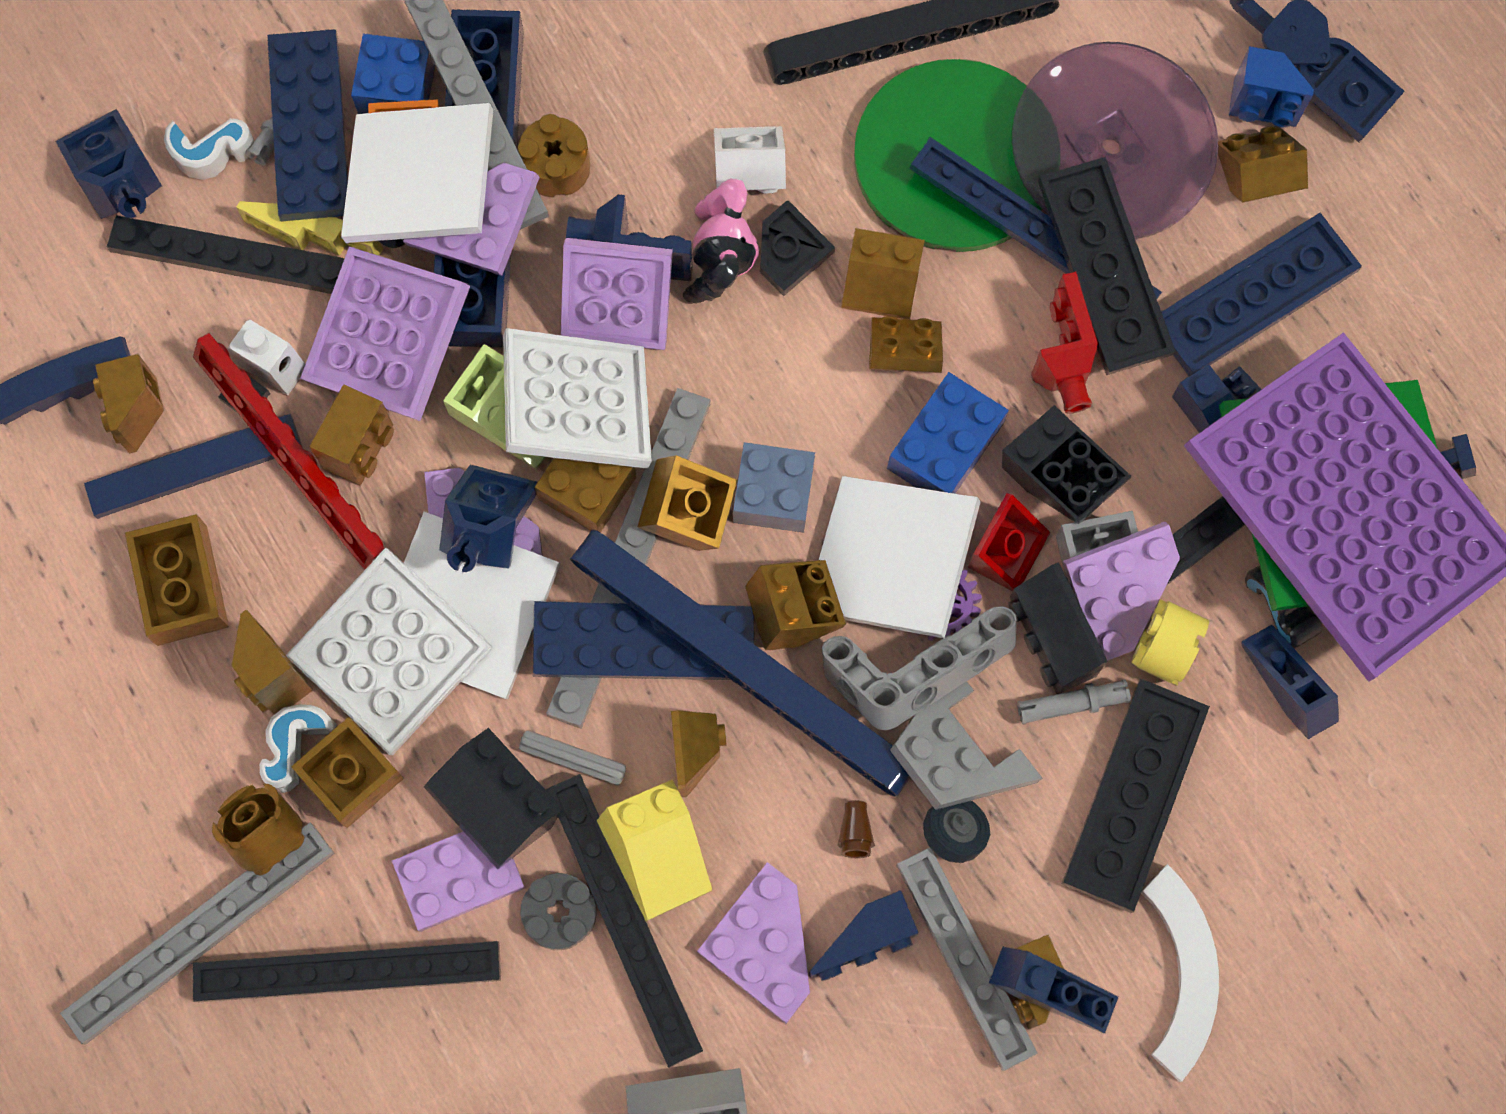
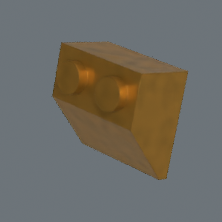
M855 228L841 308L900 319H910L924 240Z

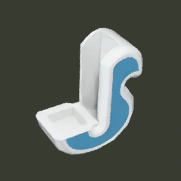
M230 118L192 145L172 120L165 129L164 142L170 156L182 172L190 178L205 180L216 177L225 169L231 155H234L238 162H243L249 158L246 152L253 145L254 138L245 122Z
M305 704L284 707L273 715L266 728V742L274 754V759L271 761L262 759L260 762V775L265 784L272 785L281 793L289 792L298 786L300 777L291 766L301 758L302 734L328 735L337 727L332 718L321 708Z

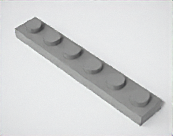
M929 847L898 863L896 866L1001 1070L1005 1071L1038 1054L1023 1024H1021L1007 993L989 984L994 968L932 849Z

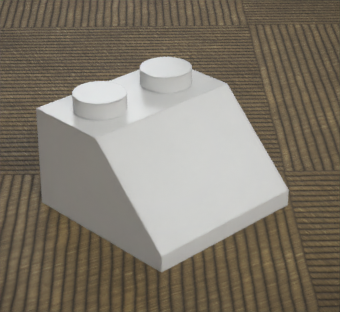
M782 126L714 128L716 189L723 182L731 178L742 180L746 190L775 193L778 189H786L785 144Z

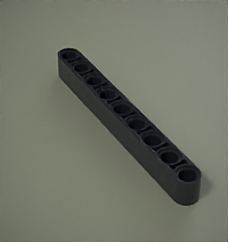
M930 0L780 39L768 44L764 48L763 53L773 83L785 85L1045 17L1055 12L1060 4L1058 0Z

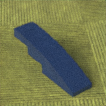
M116 337L82 348L41 364L1 383L0 424L6 425L32 410L44 412L69 397L81 399L94 392L93 379L98 378L96 364L131 356L125 337Z

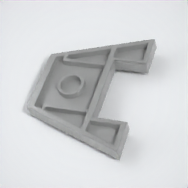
M965 682L929 707L915 714L890 749L935 810L1033 785L1042 779L1041 775L1020 749L993 767L951 713L950 708L964 700L974 691L968 682Z

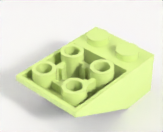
M484 344L443 402L448 415L506 451L504 356ZM510 453L536 470L545 458L544 456Z

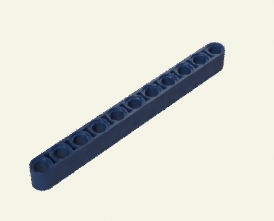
M594 529L591 530L570 558L571 562L582 572L885 793L897 798L911 778L890 751L893 745L602 533Z

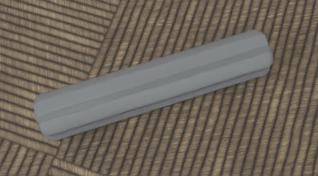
M529 730L525 731L520 741L519 749L530 755L614 785H620L624 779L626 766L614 760Z

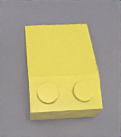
M673 779L607 807L597 819V823L645 921L651 920L712 891L690 813Z

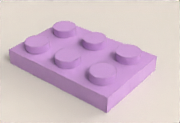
M464 831L392 860L419 932L525 889L514 858L500 869H497Z

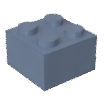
M744 442L733 509V523L804 533L815 452Z

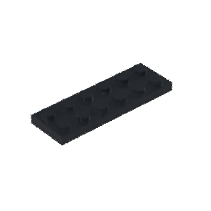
M1106 156L1040 176L1037 181L1069 272H1076L1098 342L1097 351L1106 376L1172 356L1176 351Z
M1140 679L1138 681L1061 883L1062 885L1129 913L1135 911L1210 706L1146 680Z

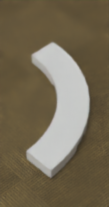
M1167 864L1141 892L1155 908L1168 932L1171 934L1177 953L1179 972V996L1176 1010L1164 1037L1151 1056L1177 1081L1182 1082L1197 1062L1212 1030L1219 995V968L1215 944L1205 915L1190 889Z

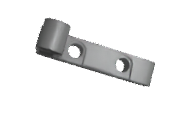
M1002 606L993 607L971 620L969 625L952 636H946L915 656L913 661L893 674L882 673L867 659V654L849 638L834 636L827 639L822 646L824 675L844 698L874 727L881 730H891L1011 652L1016 645V615L1009 608Z

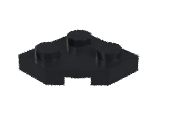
M789 200L762 221L760 273L783 296L835 253V247Z

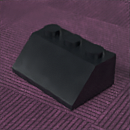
M1059 562L1049 566L1013 589L1010 596L1011 601L1008 602L1009 609L1016 615V622L1021 621L1027 634L1024 635V640L1029 651L1033 655L1037 653L1043 665L1040 667V673L1045 684L1048 687L1053 686L1056 694H1059L1096 678L1108 661Z
M489 727L463 745L424 785L427 792L497 869H500L549 831L563 810Z

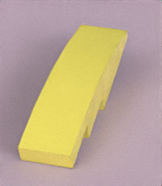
M240 201L236 206L244 222L299 250H304L309 241L340 256L346 245L378 256L383 250L379 241L345 243L341 237L343 220L335 217L280 222L277 204Z

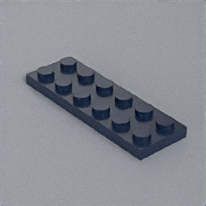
M336 29L267 35L277 205L280 222L344 216L348 169Z
M1320 212L1163 310L1162 315L1176 351L1173 355L1186 373L1191 376L1206 365H1212L1348 279L1357 273L1362 265Z
M534 601L533 677L730 680L626 603ZM701 605L754 644V614L751 606Z

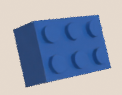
M948 372L890 454L887 469L916 488L956 494L1003 426L1009 410Z

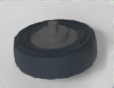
M973 801L937 810L932 806L927 811L923 822L924 836L929 847L939 857L949 862L963 863L975 859L986 848L990 838L988 819L983 810Z

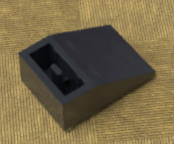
M1055 405L1002 450L1003 470L1028 493L1077 524H1080L1131 479V475Z

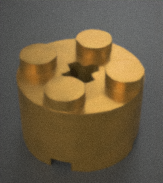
M546 114L528 126L523 132L519 141L518 152L526 169L536 172L540 177L536 186L540 195L555 197L554 195L566 194L567 196L577 192L585 184L590 172V156L586 136L578 125L554 114Z
M264 783L265 787L245 786L228 797L218 810V813L221 815L218 824L216 825L213 822L212 825L214 838L238 865L260 876L268 873L275 864L283 860L290 852L299 849L305 838L301 833L302 821L299 815L272 785Z

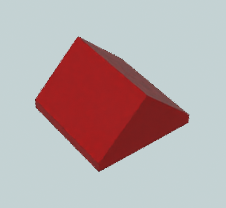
M1006 493L973 553L968 568L1013 591L1014 588L1025 581L1051 532L1012 494Z

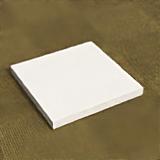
M490 103L356 114L341 233L345 243L482 233L493 108Z
M510 328L505 329L503 349L506 452L649 468L652 459L644 346Z
M842 476L819 560H826L844 619L857 623L945 638L980 506L979 498Z
M424 511L404 564L492 646V649L461 682L508 699L533 636L534 601L546 602L560 562L514 545L512 562L509 569L477 563L471 571L464 573L462 572V567L465 562H463L459 570L456 571L448 564L447 554L439 551L443 518Z
M385 548L286 656L389 755H394L492 649V646L388 548Z

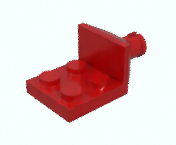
M1076 272L1062 275L1058 288L1055 289L1053 301L1050 302L1052 320L1054 323L1059 322L1062 332L1059 335L1060 345L1041 349L1031 373L1032 380L1050 392L1057 390L1060 392L1066 414L1084 411L1092 405L1085 384L1091 372L1098 345Z

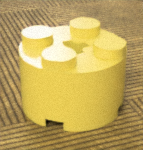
M1159 599L1150 617L1152 619L1148 630L1144 629L1135 647L1136 651L1131 663L1143 671L1178 686V682H1182L1197 656L1200 648L1197 647L1199 640L1196 638L1198 635L1205 637L1209 620L1170 601L1166 602Z

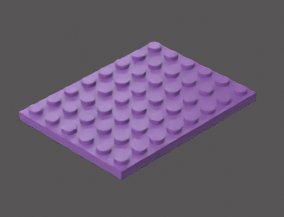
M1344 332L1184 445L1368 682L1378 677L1506 577L1505 532Z

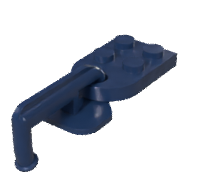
M1229 0L1232 8L1262 34V44L1265 49L1284 52L1290 61L1296 65L1298 71L1314 89L1311 101L1357 142H1360L1405 92L1353 45L1345 40L1329 37L1326 16L1309 1L1292 0L1273 18L1254 0Z

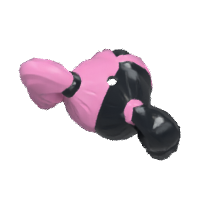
M728 179L717 189L713 190V192L706 195L695 208L696 216L699 219L707 220L695 234L692 252L694 263L704 272L701 277L697 278L683 292V298L687 302L697 304L720 297L726 288L733 285L738 276L748 272L756 262L759 255L758 242L751 233L745 219L741 217L748 195L742 180Z

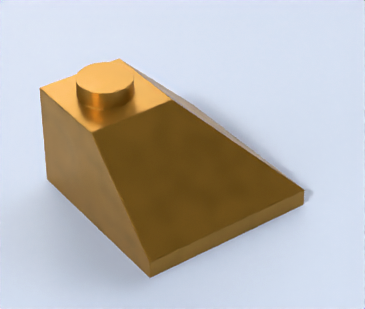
M671 711L677 783L681 797H687L720 758V746H727L725 724H717V716L713 713Z

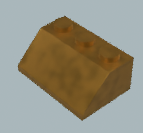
M247 609L240 614L232 660V668L239 677L233 681L245 697L249 698L255 706L257 705L263 713L270 710L275 715L282 708L295 705L313 690L271 635Z

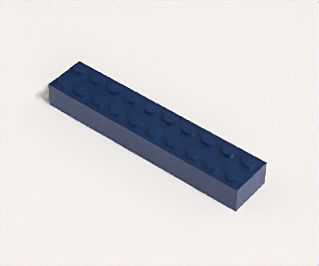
M451 9V17L517 148L524 38L520 11ZM446 88L445 107L455 106ZM511 254L502 276L435 255L434 273L464 282L470 286L448 346L482 347L485 344L488 347L503 348V335L507 328Z

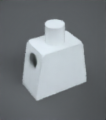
M252 320L246 321L228 347L231 359L236 365L287 396L300 380L305 367L304 361L287 341ZM287 363L285 368L279 371V365Z

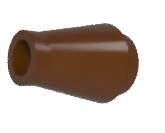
M852 800L845 803V812L837 844L841 848V855L844 857H869L871 855V848L875 846L867 813V803L864 801Z

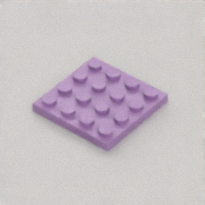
M349 247L300 379L338 393L343 384L382 401L385 408L389 411L421 421L470 286L452 278Z

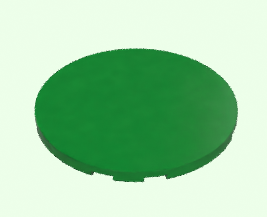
M945 59L931 61L914 66L892 78L873 96L860 119L855 138V172L858 184L867 203L889 228H894L906 237L924 240V247L956 250V252L987 249L1012 239L1011 236L909 169L911 163L930 137L1040 211L1046 205L1037 180L1042 175L1059 170L1060 148L1057 132L1050 114L1037 95L1027 85L1008 72L995 66L972 60Z

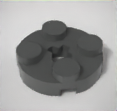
M554 873L537 879L530 885V888L523 897L520 914L527 934L540 946L550 950H567L583 941L593 930L596 922L597 908L596 902L586 884L572 875ZM557 901H562L563 907L569 909V915L562 916L561 922H554V916L548 914L549 907H555Z

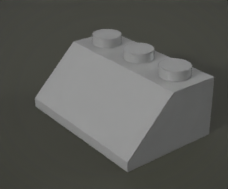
M740 1068L626 1086L628 1114H747Z

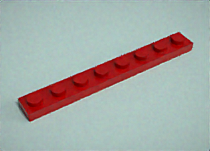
M210 333L198 338L193 354L195 361L365 570L384 550L380 537L375 532H371L362 522L358 510L345 501L339 493L338 486L334 480L324 475L317 466L316 459L312 453L302 448L295 439L291 427L281 422L273 412V407L269 400L264 396H260L252 386L248 374L244 370L238 369L230 359L226 347L222 343H217Z

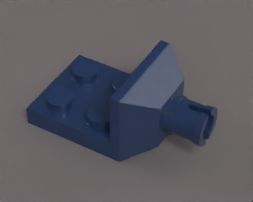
M117 109L55 141L75 179L101 219L118 212L128 218L137 217L132 208L136 206L139 213L142 214L146 209L145 198L162 187Z
M618 194L598 208L596 219L568 217L566 238L673 249L671 280L691 281L693 270L691 241L675 235L666 236L665 238L650 237L641 232H633L627 235L628 215L625 195Z
M470 464L445 500L439 551L447 554L448 564L458 571L461 564L465 562L462 567V572L464 573L471 571L477 563L509 569L512 562L516 528L537 495L535 486L538 482Z

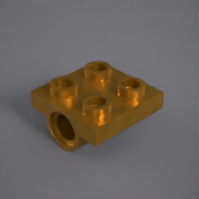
M892 316L872 317L869 369L942 373V321H933L927 318L911 320L898 319Z

